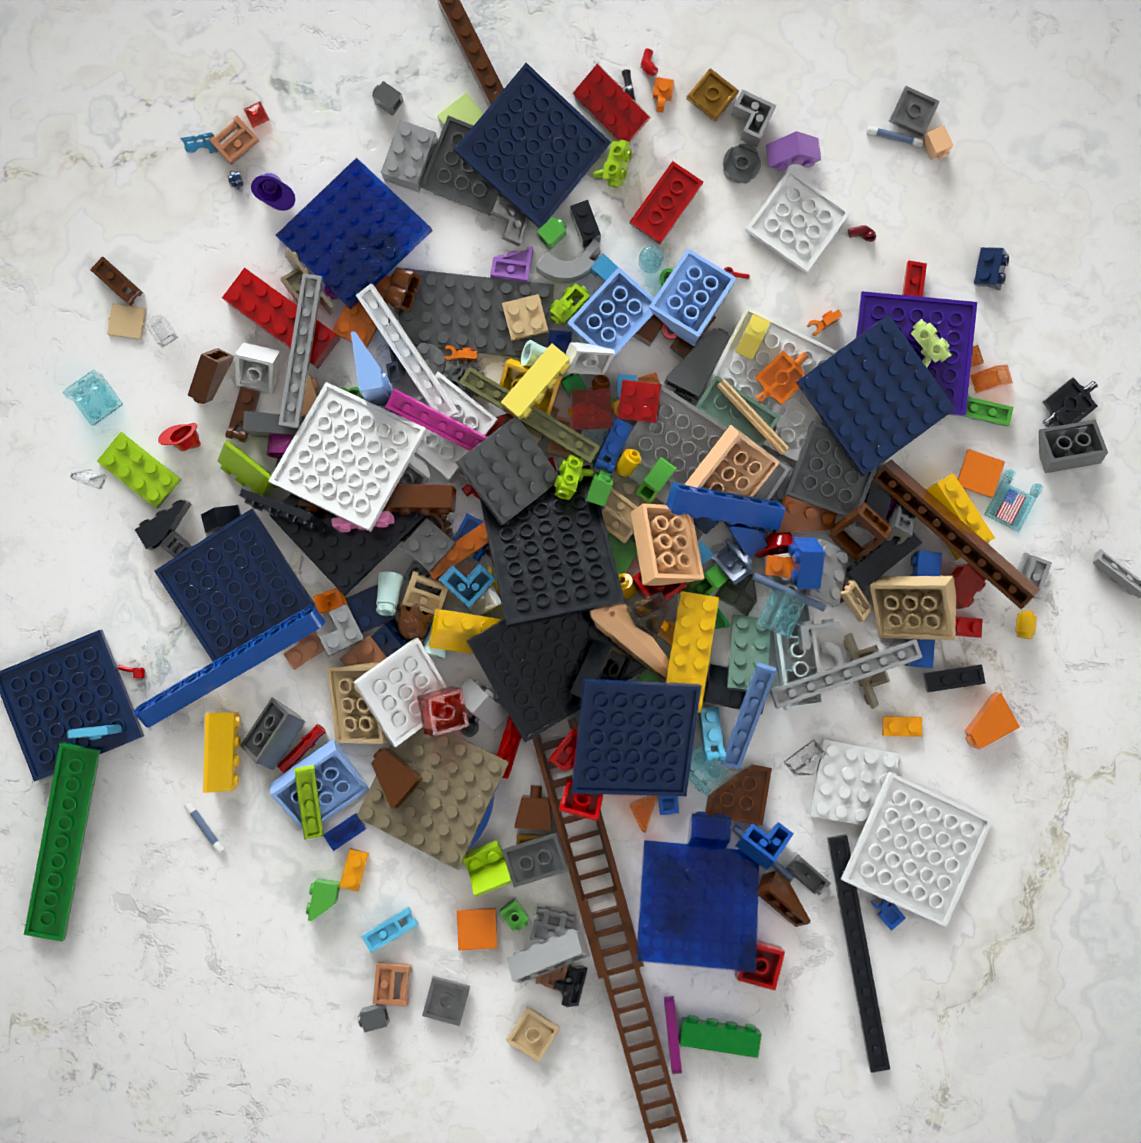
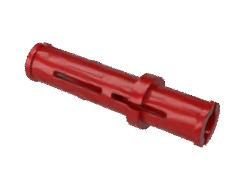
M317 723L277 765L278 769L283 773L291 769L310 748L315 746L317 740L326 733V730Z

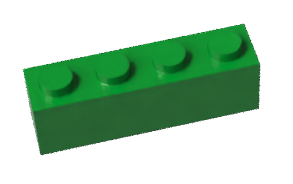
M687 1015V1017H682L679 1044L684 1047L758 1058L762 1034L755 1025L745 1024V1026H739L732 1021L720 1023L713 1018L701 1020L697 1016Z

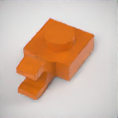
M655 78L652 98L658 99L657 112H664L665 100L671 101L673 79Z
M839 309L835 312L830 310L822 316V321L812 320L808 323L807 327L815 325L817 330L812 335L816 336L821 330L837 322L843 315Z
M451 345L445 346L446 350L452 351L451 356L444 357L446 361L459 360V362H463L466 359L467 362L474 361L478 363V353L473 348H463V350L456 351Z

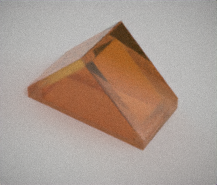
M1008 365L994 366L970 375L975 393L1013 383Z
M646 795L629 804L642 832L646 833L658 796Z

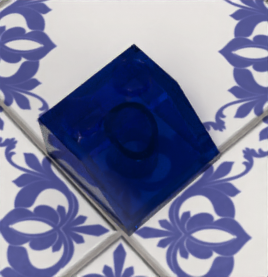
M697 811L695 814L692 813L689 822L687 846L726 849L731 840V817L726 816L724 813H715L714 815H707L703 811Z

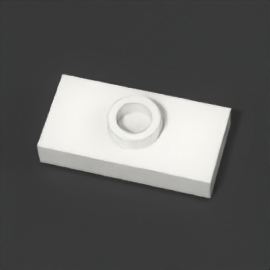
M492 586L486 589L469 608L473 615L482 616L502 604Z

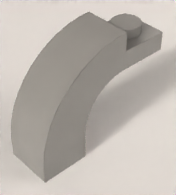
M593 239L584 253L573 261H562L546 252L536 265V272L546 279L558 283H571L581 280L590 274V269L595 263L592 259L595 260L601 252L599 250L600 242Z

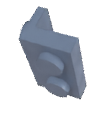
M727 538L725 540L727 546L713 555L712 559L730 581L736 585L753 572L751 567L752 561L747 554L743 555L741 553L742 550L736 542L732 543Z

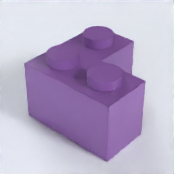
M798 131L766 145L768 165L771 168L777 169V171L787 170L788 166L793 164L808 168L822 160L819 139Z

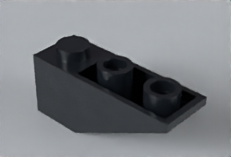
M178 500L172 504L173 507L157 512L155 518L151 520L146 519L139 523V527L134 530L147 550H154L159 547L162 541L172 531L176 530L191 506L189 501Z

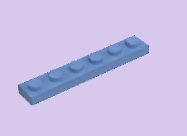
M757 662L725 749L726 759L721 761V765L740 770L775 677V667Z

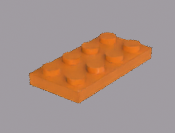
M366 265L332 331L351 343V332L355 331L365 347L368 348L378 328L356 295L368 285L373 284L384 300V294L390 286L391 277Z

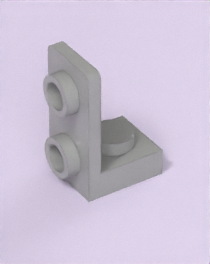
M833 618L823 619L822 624H814V621L802 622V626H797L800 650L811 649L813 636L812 633H809V629L840 626L839 622H834Z

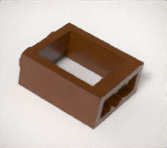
M864 502L834 524L828 536L857 561L886 541L893 528ZM856 521L875 537L862 547L844 531Z

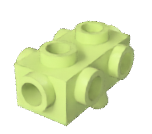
M921 319L913 326L915 330L911 334L923 348L921 353L925 357L922 362L926 367L929 366L931 360L935 363L938 360L943 362L951 356L948 349L950 347L944 338L939 339L935 334L937 330L931 323L927 324Z

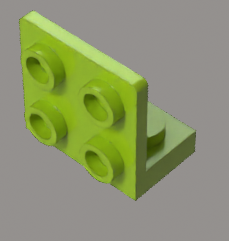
M497 840L467 852L463 863L469 872L475 897L512 882L502 849Z

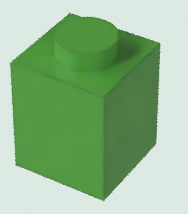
M553 216L537 231V237L551 250L567 236V227L561 219L557 220Z

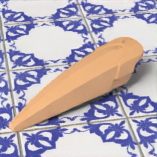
M626 604L590 611V616L596 627L608 638H611L615 645L666 680L669 659Z

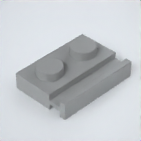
M1023 553L1018 570L1040 589L1034 597L1036 599L1040 598L1052 562L1032 556L1029 553Z

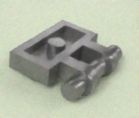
M537 906L536 914L543 915L542 921L534 919L530 940L545 943L548 942L547 939L550 937L565 935L566 931L572 929L565 927L566 921L574 923L575 915L568 914V911L564 910L560 912L552 910L551 907L545 906L543 908ZM549 917L560 919L559 925L549 923Z

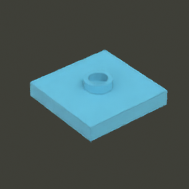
M121 725L73 729L68 731V738L89 736V740L101 739L102 735L121 732Z

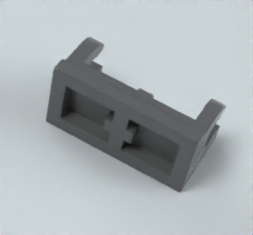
M900 503L891 510L888 516L887 523L893 529L887 541L893 539L894 536L900 537L897 541L899 545L913 534L915 516Z
M799 854L786 867L794 877L815 895H821V890L824 887H829L831 884Z

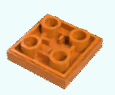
M968 449L957 479L963 489L993 498L1005 461Z
M496 908L462 909L456 911L458 951L498 948Z

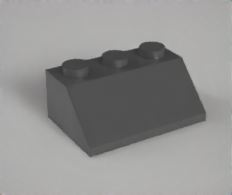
M1096 419L1039 429L1038 431L1039 458L1045 473L1101 464L1108 454Z
M271 697L240 747L255 763L274 770L306 721L296 712Z

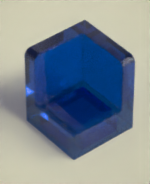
M549 330L548 347L554 344L566 354L569 344L572 342V332Z

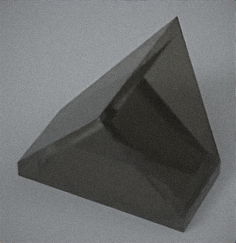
M754 573L748 575L736 585L730 579L721 585L714 597H719V600L744 616H748L757 602L755 581L752 580Z
M661 591L626 608L635 627L654 638H657L666 614L670 609Z

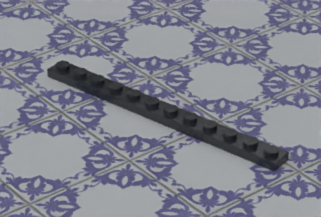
M846 834L827 837L869 1071L873 1073L890 1070L857 887L841 879L851 857L848 837Z

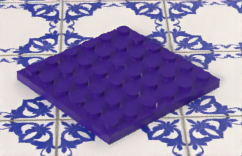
M862 291L856 338L884 317L890 315L917 355L923 360L925 357L921 353L923 348L912 336L911 332L915 330L913 326L921 319L927 324L931 323L936 328L937 332L935 334L939 339L944 338L950 347L948 349L951 356L943 362L938 360L935 363L931 360L927 369L955 407V410L948 415H966L978 302Z

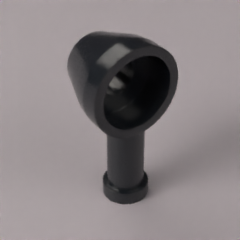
M625 69L622 71L625 84L623 89L636 101L631 81V70Z
M474 714L472 717L465 718L460 724L461 733L467 737L476 735L479 731V718ZM467 724H470L472 726L471 731H467L465 729V726Z

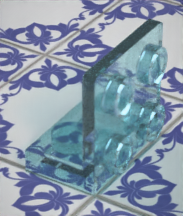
M94 369L62 391L66 398L75 402L92 426L123 405L104 376Z

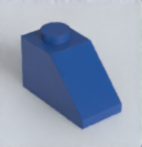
M724 522L742 552L747 554L749 558L768 546L764 540L767 537L761 528L757 530L755 526L754 528H749L740 523L731 525Z

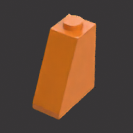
M995 692L991 694L965 729L967 735L965 739L970 747L981 749L1020 728L1002 693Z

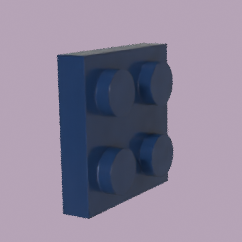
M378 585L346 598L361 634L396 619L395 615L384 616L376 612Z

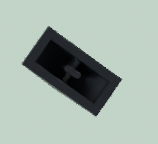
M238 505L215 507L201 514L205 533L219 530L241 516Z

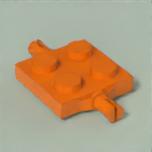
M784 350L779 353L754 377L763 388V391L755 399L758 400L763 395L758 401L762 403L770 396L782 405L799 389L796 381L806 374L801 365L809 356L803 352L795 360L789 357Z

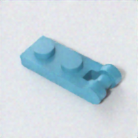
M719 707L702 708L701 713L698 714L705 762H712L715 759L725 761L726 753L723 746ZM711 747H716V752H712Z
M409 907L362 934L361 937L371 953L419 924L416 918L412 917V911ZM403 917L407 922L404 926L399 921Z

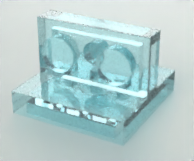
M772 589L757 625L790 639L805 603L789 592Z

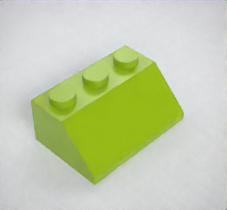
M226 440L217 460L222 465L220 469L228 475L233 473L237 477L235 480L243 487L248 485L251 488V492L268 497L276 488L275 485L269 482L272 474L237 446Z

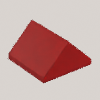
M567 779L559 811L597 822L604 794H572V780Z

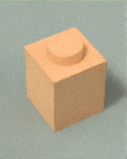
M944 125L927 132L923 138V143L931 160L937 157L938 159L946 157L954 146Z

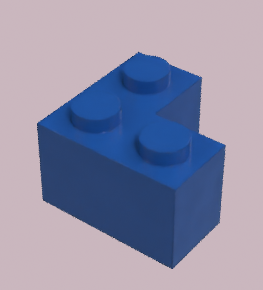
M793 537L792 544L789 545L788 549L789 556L792 557L793 563H795L794 570L791 571V581L794 582L797 589H821L825 551L816 538Z
M777 822L766 834L752 823L735 846L765 870H768L775 863L794 833Z

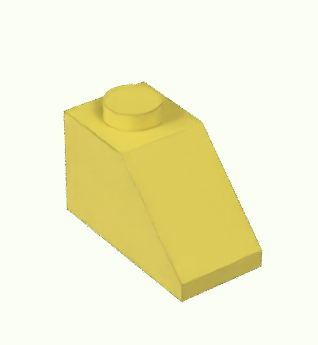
M753 314L735 353L753 360L771 322Z

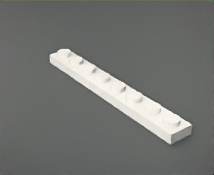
M370 284L356 295L430 407L450 418L459 411L375 286Z

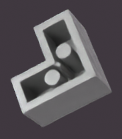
M743 89L731 115L747 122L740 140L757 147L773 116L776 105Z
M347 604L329 612V617L336 631L320 638L328 658L364 639Z
M469 677L454 695L472 714L496 730L508 716L506 709L499 697L495 699L496 696L489 689L485 690V684L479 679L474 681Z

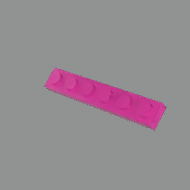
M396 389L393 390L385 408L469 451L487 438V436Z

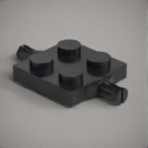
M1074 377L1069 379L1042 401L1051 414L1042 421L1043 424L1047 423L1045 426L1049 427L1055 421L1059 422L1060 425L1081 421L1098 407L1090 395V392L1098 387L1095 384L1096 382L1091 381L1084 387Z

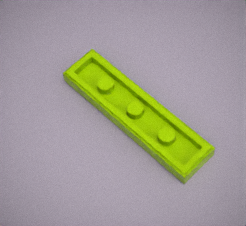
M314 765L294 768L304 840L323 837Z

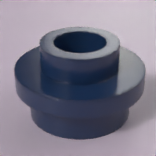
M230 171V176H227L231 188L235 187L236 190H239V187L243 186L240 173L238 171Z

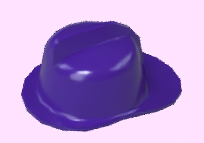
M266 173L252 181L251 191L253 195L272 208L286 211L294 206L296 199L293 190L283 183L277 175Z

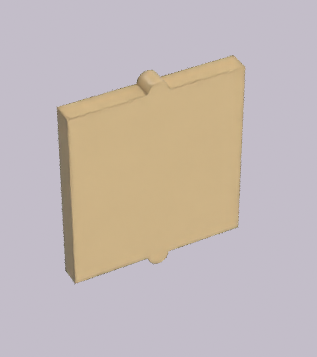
M112 304L111 314L108 317L107 334L141 340L143 326H145L146 309Z

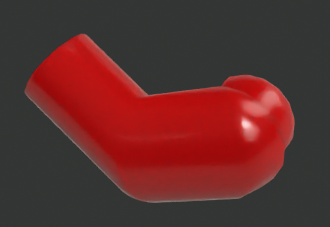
M646 48L640 65L647 75L654 77L658 73V68L651 61L653 50Z

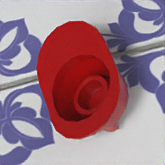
M180 424L169 427L159 435L158 443L161 445H173L182 452L197 448L201 445L199 434L196 431L197 424Z
M790 532L770 534L766 539L768 546L757 552L755 557L762 558L767 555L789 553L788 549L789 545L792 544V534Z

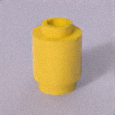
M626 449L616 463V472L623 477L631 475L641 462L639 452L634 449Z
M627 573L619 574L624 599L633 598L636 593V586L632 577Z
M1022 610L1021 614H1017L1016 637L1033 638L1037 624V616H1034V612Z

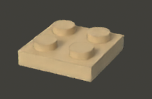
M539 294L502 303L511 341L548 332Z
M527 1006L507 1037L506 1042L535 1061L540 1062L560 1030V1026Z

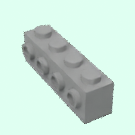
M571 929L566 931L563 936L548 938V942L543 944H533L526 951L519 950L514 952L513 956L507 958L512 981L524 983L589 957L590 954L584 933Z

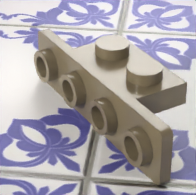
M288 247L285 249V257L294 270L281 277V282L298 303L302 275H311V272L306 266H302L295 251L292 252ZM321 289L320 303L328 314L331 315L333 314L334 303L329 296H325L322 292L323 289Z
M849 633L844 636V646L852 657L850 661L879 652L877 645L858 650L853 634ZM887 671L858 680L859 685L865 691V702L867 705H870L871 709L879 705L873 687L890 682Z

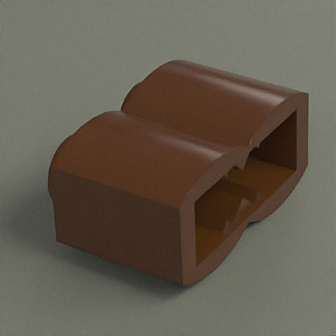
M396 267L391 275L390 286L384 294L385 303H390L395 309L409 312L413 306L415 294L420 287L421 276L415 272Z

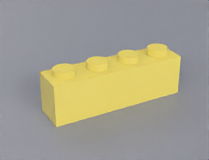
M551 344L501 401L502 406L520 420L522 417L527 418L532 412L531 407L535 402L537 404L540 403L545 396L543 393L548 388L552 389L558 381L556 378L560 373L565 374L569 369L570 358L554 344Z

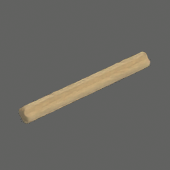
M722 380L717 385L718 389L781 455L786 453L789 447L726 380Z

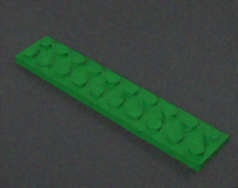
M63 742L59 743L24 935L61 942L66 938L101 749Z

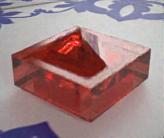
M261 101L244 109L253 128L270 120Z

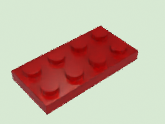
M599 64L594 66L572 93L618 141L626 140L631 142L651 119L643 108Z
M672 161L634 214L629 224L661 245L703 185V181Z

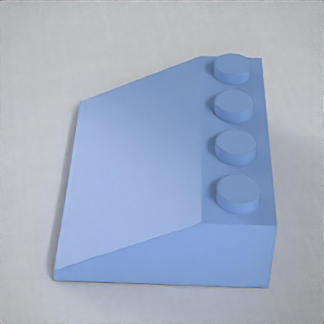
M687 249L648 309L678 337L695 346L732 289L737 278L692 250Z
M618 268L567 322L568 330L584 344L614 350V358L653 316L654 313L648 308L654 298L622 269Z
M355 331L351 332L359 391L366 401L377 406L385 405L393 392V387L386 373L382 372L380 366Z
M334 739L269 783L272 797L302 830L294 768L314 765L322 822L369 790L366 782Z

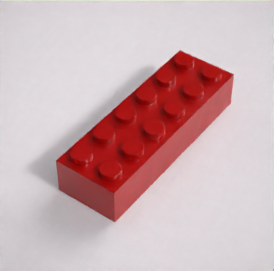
M244 267L222 296V299L291 349L297 305ZM318 320L316 321L310 364L319 369L340 341L335 332Z

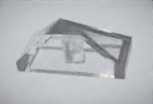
M812 740L786 759L784 764L794 776L816 775L819 764L822 763L826 752L815 740Z

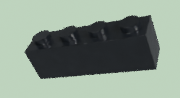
M914 532L911 537H908L899 545L897 541L900 537L894 536L890 541L886 540L876 549L868 552L858 563L856 561L851 563L847 567L848 571L845 575L849 580H855L861 591H863L922 544V542Z

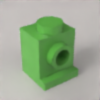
M514 898L500 908V915L503 916L512 931L515 929L520 931L528 925L526 921L529 920V915L517 898ZM514 914L519 916V919L516 921L511 917Z

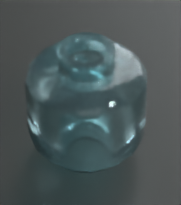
M656 246L643 248L638 260L641 270L649 274L659 271L664 259L663 253Z

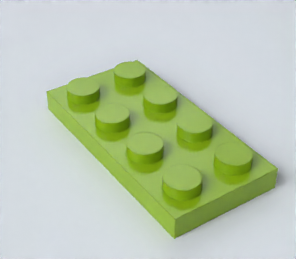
M123 432L118 434L97 460L99 464L156 509L162 505L182 480Z

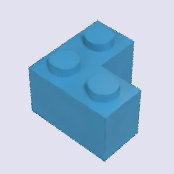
M478 564L467 577L463 576L451 565L439 580L465 605L470 607L494 582L495 578L483 566Z

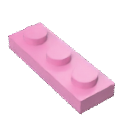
M389 511L381 512L374 526L380 528L388 527V524H394V516ZM341 517L332 518V526L339 530V532H349L354 528L365 530Z

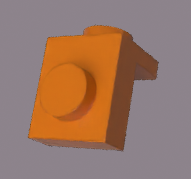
M337 588L313 596L315 607L320 614L330 612L347 604L345 596Z

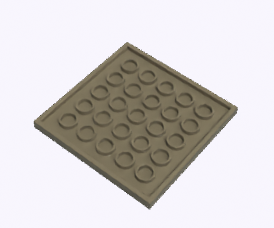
M428 722L397 747L392 745L389 747L423 778L399 808L392 809L388 804L377 776H375L357 814V818L458 870L463 863L509 761Z

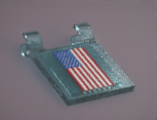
M1006 470L984 515L1020 532L1033 504L1043 490V485L1039 483L1033 484L1028 494L1010 485L1016 472Z

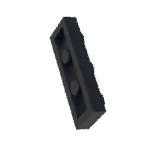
M982 664L923 673L926 692L986 684Z

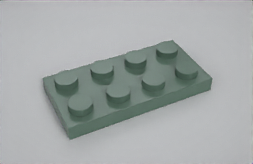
M715 375L695 407L728 428L732 425L761 447L766 438L718 389L717 385L723 379ZM732 386L767 425L773 429L781 416Z
M733 614L727 690L746 692L757 662L765 665L769 664L771 619Z

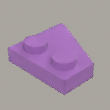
M530 246L527 247V250L513 251L507 255L493 257L490 277L528 283L533 247Z

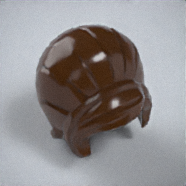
M399 604L397 606V610H400L398 619L399 632L409 641L414 638L423 640L428 635L429 626L433 623L434 615L424 611L421 612L418 604H414L412 607Z

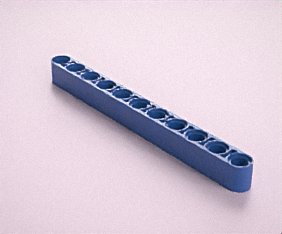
M314 605L308 606L143 702L134 710V714L145 727H151L317 631L325 624V619Z

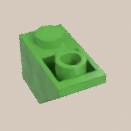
M660 457L635 494L651 504L676 467Z
M601 470L599 472L595 471L588 491L587 501L605 507L613 485V477H610V473Z
M318 878L314 883H311L309 895H312L311 903L308 902L306 914L309 915L308 921H313L338 901L340 881Z

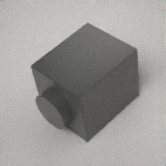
M384 81L373 90L372 97L374 103L392 116L404 102L402 94Z
M382 1004L364 1007L360 1011V1015H358V1023L360 1027H363L364 1033L387 1027L390 1022L386 1005Z

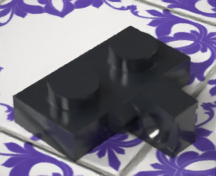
M583 965L570 966L565 980L555 981L553 989L561 991L563 996L561 1005L565 1007L579 1006L588 967Z

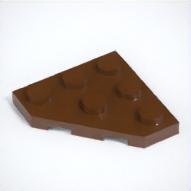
M752 764L707 796L704 815L762 826L772 768Z

